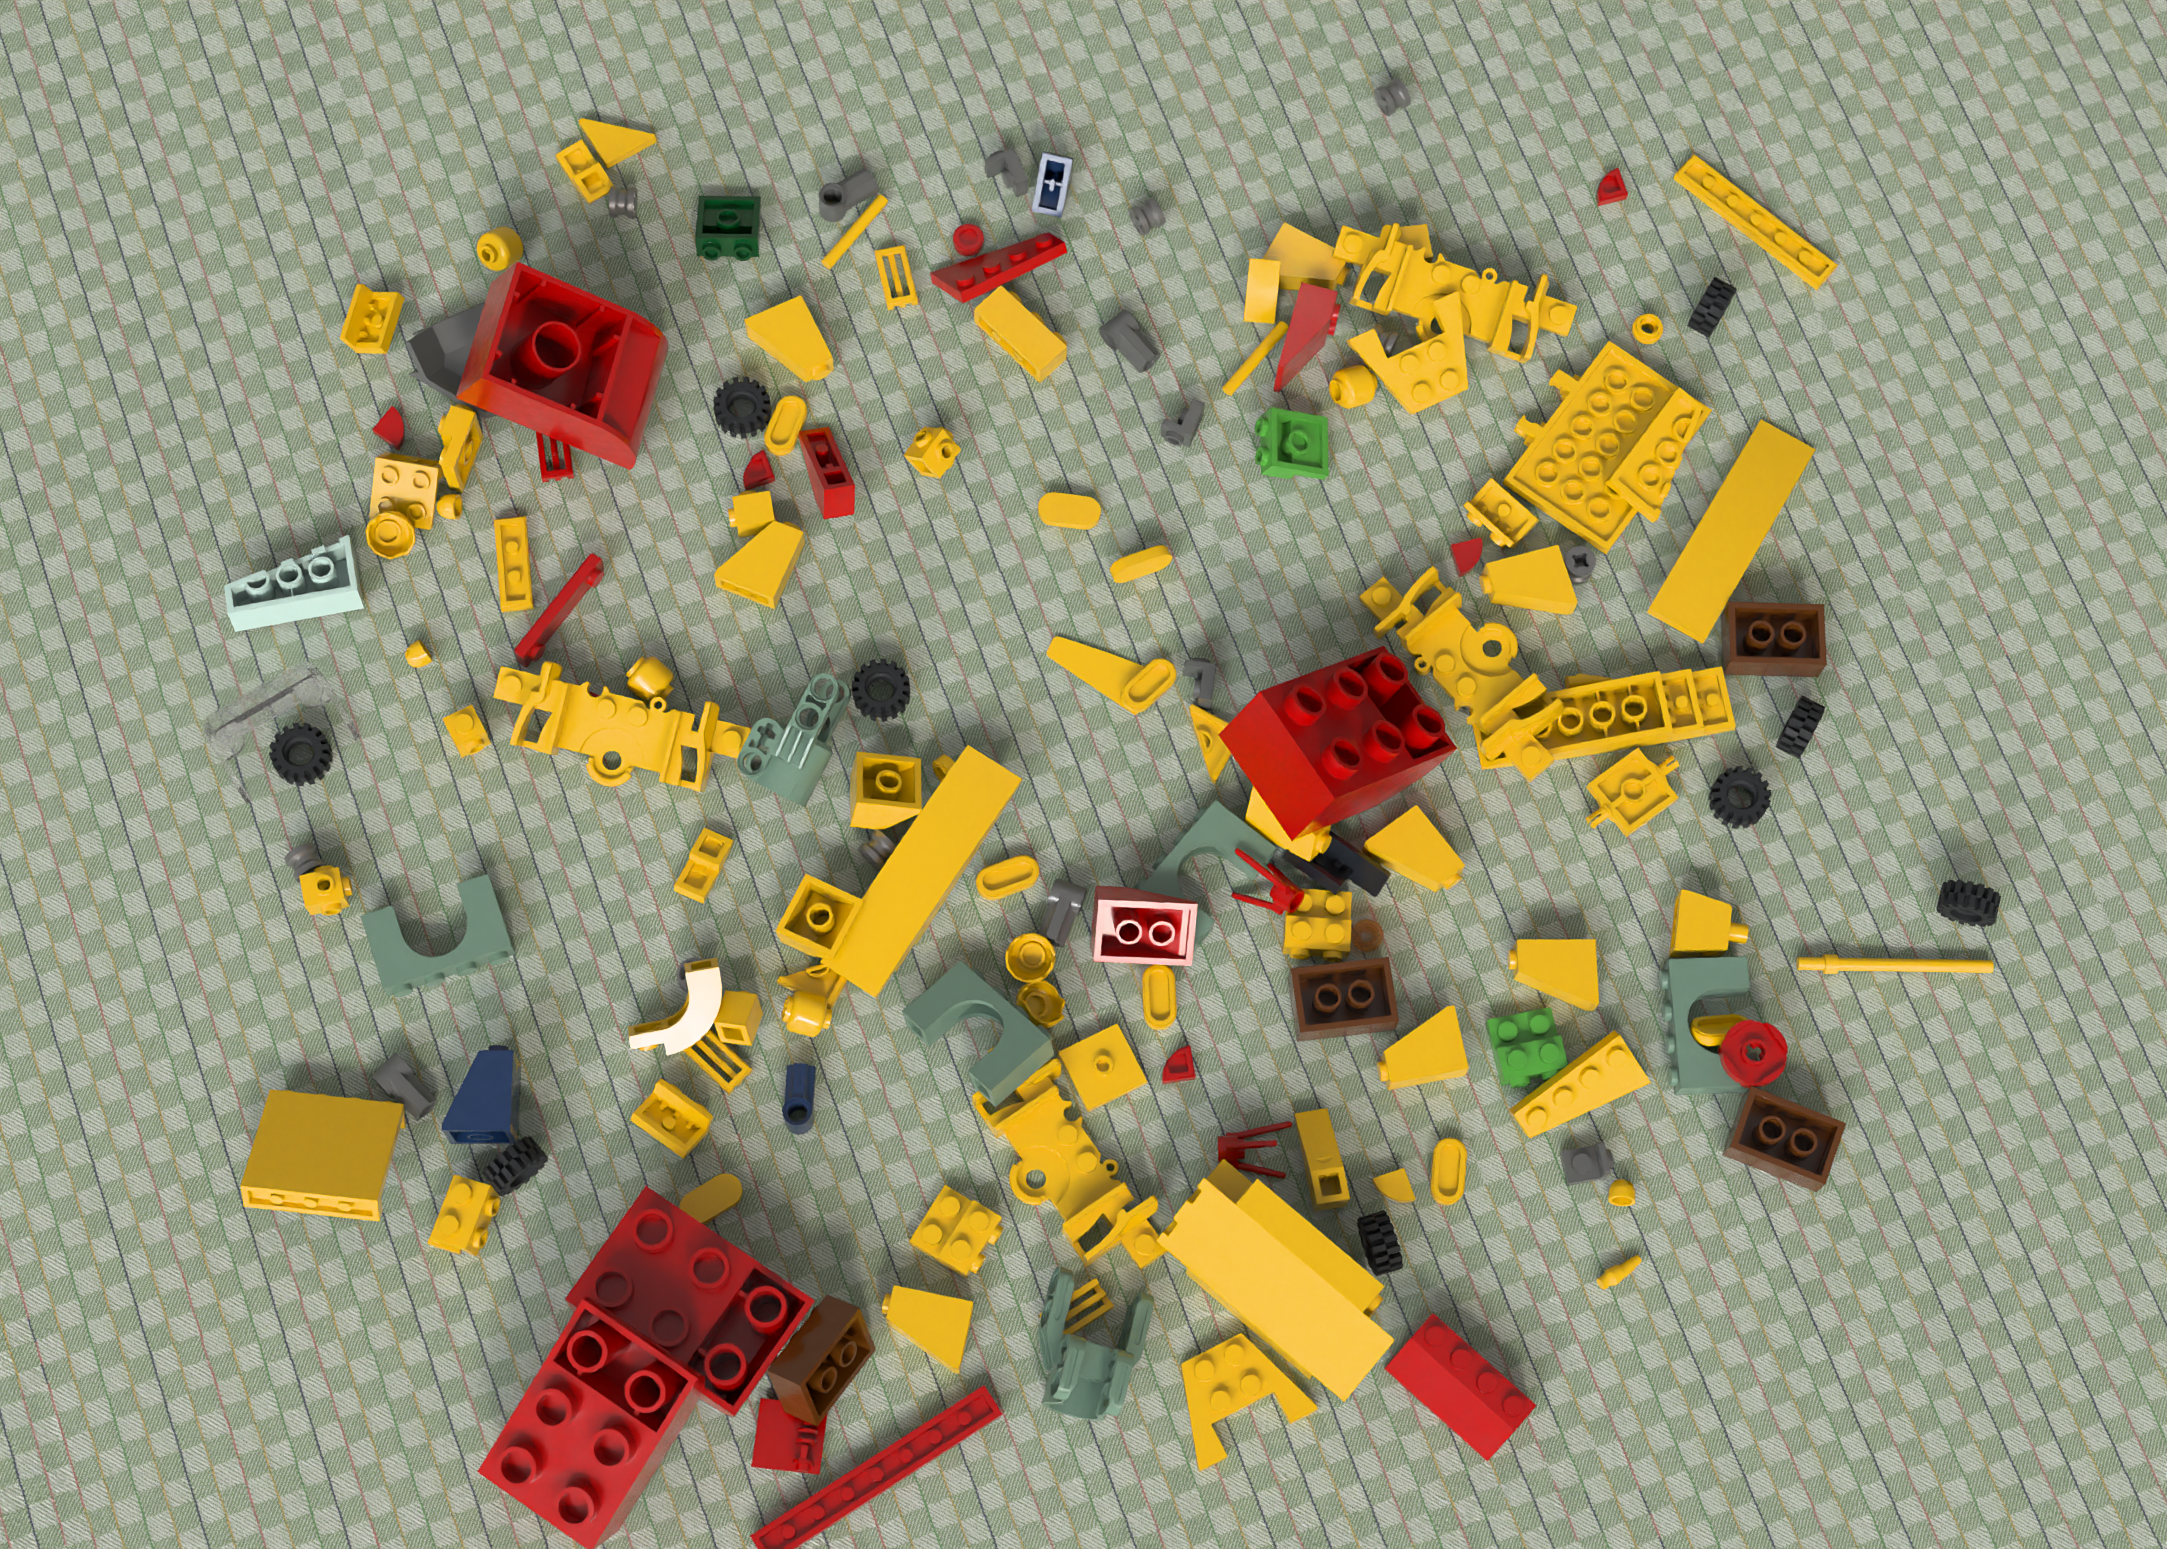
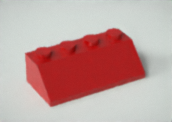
M1434 1313L1431 1314L1384 1368L1385 1371L1486 1461L1497 1452L1537 1406Z

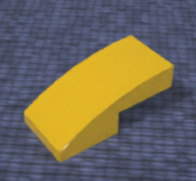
M582 139L555 155L556 160L570 181L589 205L610 193L611 186H614L600 163L595 161Z
M1249 258L1243 321L1274 324L1281 261Z
M704 827L689 853L687 864L674 884V891L704 904L723 868L734 840Z

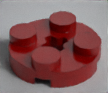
M1744 1020L1735 1024L1725 1034L1718 1052L1722 1067L1731 1079L1745 1088H1750L1751 1086L1762 1087L1772 1083L1784 1071L1788 1046L1784 1036L1775 1026L1767 1022L1761 1023L1754 1020ZM1750 1045L1753 1049L1757 1047L1761 1049V1053L1758 1056L1760 1061L1750 1060L1746 1056L1748 1053L1747 1046Z

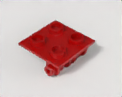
M760 1398L751 1467L820 1475L828 1413L819 1425L815 1426L784 1412L780 1400Z

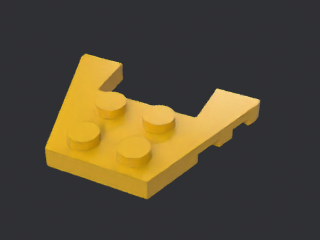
M1458 291L1430 303L1442 334L1387 358L1375 329L1346 340L1350 348L1358 353L1364 360L1365 365L1371 371L1373 370L1388 391L1410 415L1468 389L1461 304Z
M1242 1333L1181 1364L1199 1472L1228 1457L1212 1425L1258 1400L1274 1394L1290 1425L1318 1410L1316 1404Z

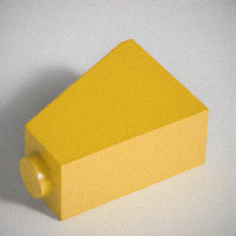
M1285 222L1262 258L1264 260L1281 261L1278 289L1299 291L1301 282L1334 291L1338 284L1344 285L1351 269L1347 268L1348 262L1332 257L1334 247Z
M802 295L744 319L748 338L804 382L812 379L815 381L821 380L834 370L833 357Z
M774 520L716 570L714 574L716 587L775 609L805 545L804 532L801 531L800 527L791 522L785 521L782 524Z
M1558 545L1486 563L1481 576H1479L1481 590L1483 594L1488 593L1492 604L1569 615L1574 612L1578 603Z
M1253 786L1244 823L1266 840L1286 850L1288 849L1291 853L1309 862L1319 853L1323 854L1328 849L1332 839L1329 835L1331 825L1291 841Z
M1417 805L1365 841L1362 850L1369 858L1435 893L1443 887L1449 890L1461 881L1462 877L1460 875L1465 867L1462 860Z
M1517 939L1512 950H1508V969H1513L1514 980L1585 1011H1594L1598 1006L1596 939Z
M1454 1005L1447 1006L1383 1052L1380 1058L1381 1062H1377V1071L1380 1081L1386 1082L1387 1090L1466 1075L1469 1066Z
M893 1285L892 1294L885 1293L881 1313L887 1314V1324L951 1372L960 1373L974 1302Z

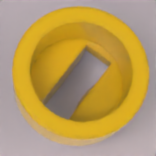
M445 494L441 496L436 506L441 517L458 520L461 517L463 508L461 496L459 494Z
M420 639L406 649V660L414 668L424 667L433 661L430 652Z
M1625 1179L1615 1180L1609 1188V1203L1616 1206L1633 1205L1636 1196L1634 1185Z

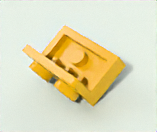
M357 284L342 327L340 339L356 353L387 354L405 298L399 292H372L364 284Z
M1493 478L1489 479L1471 501H1466L1463 505L1469 511L1466 517L1479 528L1484 524L1492 531L1489 537L1501 548H1504L1506 545L1510 548H1515L1539 521L1534 514Z
M662 1078L657 1081L653 1093L633 1112L631 1117L633 1123L683 1159L707 1135L713 1120V1115L703 1105L695 1103L684 1095L677 1086L669 1084Z
M454 1174L430 1239L477 1256L479 1250L487 1242V1229L491 1218L498 1213L500 1208L499 1194L491 1185Z

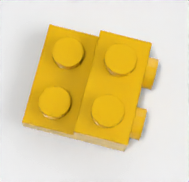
M456 404L455 406H450L448 414L443 415L439 422L438 433H440L443 445L445 446L441 452L439 464L442 466L444 477H446L450 490L462 493L484 437L476 413L465 405Z
M1302 888L1304 899L1299 908L1293 913H1288L1287 911L1284 913L1282 954H1290L1291 958L1300 960L1309 959L1310 956H1321L1324 961L1340 962L1342 958H1348L1351 944L1352 892L1339 891L1335 895L1329 890Z
M944 1185L909 1240V1244L962 1277L967 1278L970 1272L976 1274L986 1259V1256L982 1253L988 1243L995 1245L1004 1230L1000 1226L1002 1217L977 1201H971L947 1185Z

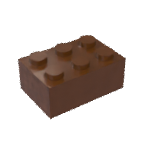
M1728 601L1721 613L1724 675L1819 677L1826 667L1824 604Z
M1389 957L1290 969L1287 979L1297 1042L1394 1031L1396 1029L1399 1017Z
M1751 1086L1743 1094L1722 1155L1817 1192L1826 1184L1846 1123Z
M827 1294L821 1303L812 1310L802 1327L793 1334L790 1342L780 1355L772 1362L767 1372L784 1412L818 1426L875 1352V1345L860 1308Z

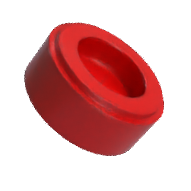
M974 224L959 226L953 234L955 250L963 256L978 254L984 246L982 230Z

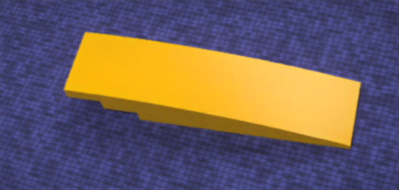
M1760 420L1647 613L1703 644L1816 449Z
M1720 666L1691 672V668L1665 674L1655 671L1547 692V695L1553 702L1558 698L1563 702V714L1535 738L1551 754L1554 760L1717 734L1735 730L1736 725L1723 669ZM1538 698L1533 703L1521 708L1516 714L1523 720L1542 711L1547 705ZM1469 708L1470 716L1473 713V710L1471 708ZM1472 725L1481 770L1514 766L1505 757L1504 752L1494 760L1487 759L1480 750V743L1487 736L1476 725Z
M967 745L864 894L862 900L865 903L834 960L822 958L820 962L868 994L878 998L894 971H898L914 944L917 945L1023 779Z

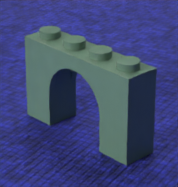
M1215 800L1210 807L1204 805L1193 818L1196 823L1189 831L1183 829L1173 841L1174 849L1169 855L1161 854L1152 866L1155 871L1148 879L1142 877L1133 888L1189 900L1179 887L1177 874L1182 865L1190 858L1200 854L1221 856L1254 881L1260 873L1235 853V849L1240 848L1263 867H1266L1274 858L1276 847ZM1197 907L1193 952L1213 930L1215 920L1199 907Z
M489 874L457 883L467 916V931L462 942L453 951L442 956H423L408 947L398 914L393 905L361 915L382 987L388 997L392 995L394 997H403L411 994L413 988L425 984L427 987L436 986L443 983L446 977L455 974L466 976L477 971L479 966L488 963L490 965H499L508 961L509 956L515 955Z
M1747 956L1668 959L1662 967L1663 970H1659L1658 981L1660 989H1665L1666 1002H1662L1661 1011L1663 1021H1668L1669 1034H1665V1051L1667 1054L1671 1053L1672 1066L1668 1067V1083L1670 1086H1674L1675 1096L1745 1093L1749 1088L1742 1087L1727 1075L1722 1067L1719 1054L1707 1051L1693 1039L1688 1027V1013L1691 1005L1701 999L1744 996L1750 989ZM1757 1053L1746 1054L1750 1060L1758 1061Z
M961 960L902 1011L908 1029L928 1047L933 1045L954 1025L967 1018H990L1004 1028L999 1043L968 1070L973 1087L995 1107L1054 1056L1051 1034L1042 1025L1036 1027L1022 1007L1019 1005L1013 1007L999 987L994 986L992 988L986 983L985 977L976 967L969 968Z

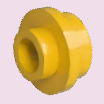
M1653 314L1638 316L1632 325L1634 338L1643 344L1657 342L1663 333L1662 322ZM1648 327L1652 333H1645L1642 328Z

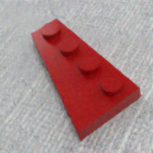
M1049 232L1042 233L1025 241L930 272L932 284L961 303H966L1066 254L1067 249L1063 240Z

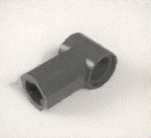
M862 168L838 183L825 184L819 191V213L821 217L829 222L840 221L844 218L847 210L878 193L879 187L874 176L869 170ZM831 200H835V201H837V202H839V203H837V204H828L827 202H828V201H831Z
M1122 310L1099 328V333L1104 342L1112 350L1116 351L1118 349L1139 373L1146 372L1160 358V352L1140 332L1136 319L1126 310Z
M1058 878L1055 879L1047 901L1048 909L1038 933L1046 937L1054 947L1064 948L1074 918L1081 911L1087 888Z
M394 1053L370 1076L387 1095L393 1096L400 1104H404V1108L418 1121L433 1110L438 1100L415 1077V1072L397 1053Z

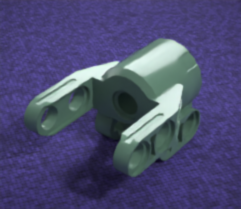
M819 673L809 682L787 726L771 718L758 720L738 755L737 766L740 772L767 789L806 807L833 754L828 742L850 701L851 689L848 684L836 679L831 674ZM822 679H829L817 694L816 684ZM841 685L845 695L842 701L835 703L839 696ZM834 686L832 694L827 697L828 689ZM811 708L804 723L802 724L800 718L801 713L805 709ZM818 714V722L813 726V718ZM829 717L830 725L828 729L820 732L826 719ZM769 730L776 733L774 739L767 735ZM761 743L764 745L763 747L770 748L768 752L759 749ZM760 756L762 760L761 767L754 771L752 769V761L755 757Z
M1057 1266L1050 1279L1037 1331L1044 1369L1049 1371L1041 1404L1052 1411L1067 1416L1092 1421H1103L1106 1414L1117 1416L1123 1407L1132 1368L1142 1357L1153 1311L1154 1297L1142 1292L1136 1294L1133 1302L1127 1307L1118 1348H1108L1069 1333L1065 1335L1062 1333L1075 1283L1072 1270Z

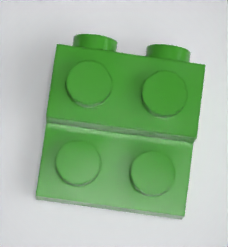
M1271 407L1257 419L1255 434L1260 436L1261 446L1256 451L1255 462L1257 465H1261V475L1290 479L1294 475L1321 480L1329 476L1328 417Z
M1551 1007L1488 1019L1485 1022L1501 1086L1510 1084L1511 1088H1520L1531 1084L1530 1080L1543 1078V1082H1546L1568 1065L1561 1035L1558 1036Z

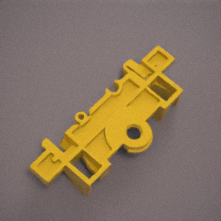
M1394 222L1392 226L1384 225L1379 237L1344 225L1341 227L1332 257L1361 267L1349 304L1387 316L1393 310L1418 319L1415 328L1422 342L1438 335L1431 329V321L1435 318V314L1430 303L1455 291H1458L1460 295L1463 335L1489 343L1486 350L1488 352L1525 364L1532 356L1539 328L1563 337H1567L1578 306L1546 296L1549 286L1547 274L1542 273L1539 276L1531 301L1524 302L1528 286L1519 284L1517 280H1513L1511 283L1503 281L1495 284L1497 272L1492 268L1485 269L1479 278L1476 271L1445 261L1441 253L1437 256L1435 263L1426 262L1423 257L1426 250L1424 247L1416 251L1412 249L1413 244L1409 243L1407 245L1399 242L1402 233L1399 223ZM1372 271L1389 276L1381 287L1374 304L1359 299L1365 282ZM1486 274H1490L1492 279L1488 280ZM1512 319L1528 324L1527 337L1521 355L1507 350L1512 333Z
M1435 566L1428 569L1404 595V598L1384 577L1359 596L1362 604L1380 622L1373 628V634L1378 640L1400 621L1405 623L1396 633L1404 649L1412 657H1419L1414 663L1416 673L1424 676L1432 669L1433 680L1454 701V710L1458 711L1463 706H1468L1473 710L1472 715L1466 718L1467 724L1476 725L1487 736L1480 743V750L1487 759L1494 760L1504 752L1505 757L1529 783L1554 763V758L1535 737L1563 714V702L1559 698L1554 702L1547 695V688L1538 680L1536 673H1533L1524 680L1514 669L1510 668L1509 664L1513 657L1516 658L1518 652L1517 638L1511 629L1500 623L1489 622L1484 623V627L1476 632L1471 623L1459 612V609L1462 607V595L1459 592H1455L1451 587L1446 588L1439 581L1438 570ZM1432 587H1435L1441 594L1432 603L1424 616L1414 606V603ZM1489 640H1495L1501 644L1502 651L1496 657H1488L1483 652V645ZM1421 664L1426 665V667H1424V668H1421V667H1419V666H1420ZM1538 698L1547 705L1542 711L1523 720L1516 714L1521 708L1533 703Z
M550 661L543 663L540 676L501 666L493 698L522 705L512 733L510 745L522 746L550 755H558L559 748L588 754L590 757L588 758L589 764H585L586 769L593 780L604 786L624 784L632 777L631 773L636 766L659 772V782L705 792L714 754L738 758L752 730L749 727L717 720L720 706L711 701L705 702L697 732L692 730L695 714L676 709L665 713L668 703L662 697L653 698L650 702L651 709H649L644 701L612 694L609 687L604 686L602 694L595 698L589 692L591 682L576 685L560 681L563 667L558 663ZM660 701L662 703V707L660 709H657L656 703ZM535 709L552 712L541 731L538 743L525 740L530 718ZM684 746L697 749L698 763L695 783L681 779ZM609 751H616L621 756V765L616 770H609L603 764V757Z
M1058 1058L1048 1060L1014 1090L1021 1101L1020 1103L1002 1108L991 1116L982 1106L988 1100L980 1092L973 1094V1106L996 1139L1004 1134L1022 1160L1017 1165L1013 1164L1010 1170L1009 1183L1013 1193L1019 1200L1030 1205H1042V1202L1051 1201L1065 1221L1062 1224V1233L1086 1267L1119 1244H1122L1140 1271L1168 1252L1156 1241L1159 1236L1147 1220L1158 1210V1199L1156 1196L1152 1195L1128 1213H1126L1124 1208L1121 1209L1135 1198L1128 1190L1125 1182L1121 1183L1119 1180L1111 1179L1118 1173V1163L1113 1159H1107L1101 1165V1153L1081 1127L1083 1118L1079 1117L1075 1121H1068L1064 1117V1112L1071 1108L1072 1102L1062 1100L1059 1095V1088L1053 1084V1081L1058 1079L1062 1072L1061 1063ZM1112 1166L1114 1170L1108 1171L1106 1167ZM1032 1170H1040L1046 1177L1045 1184L1039 1189L1029 1187L1026 1182V1176ZM1103 1217L1111 1231L1099 1244L1085 1253L1078 1243V1239L1085 1235L1098 1219Z

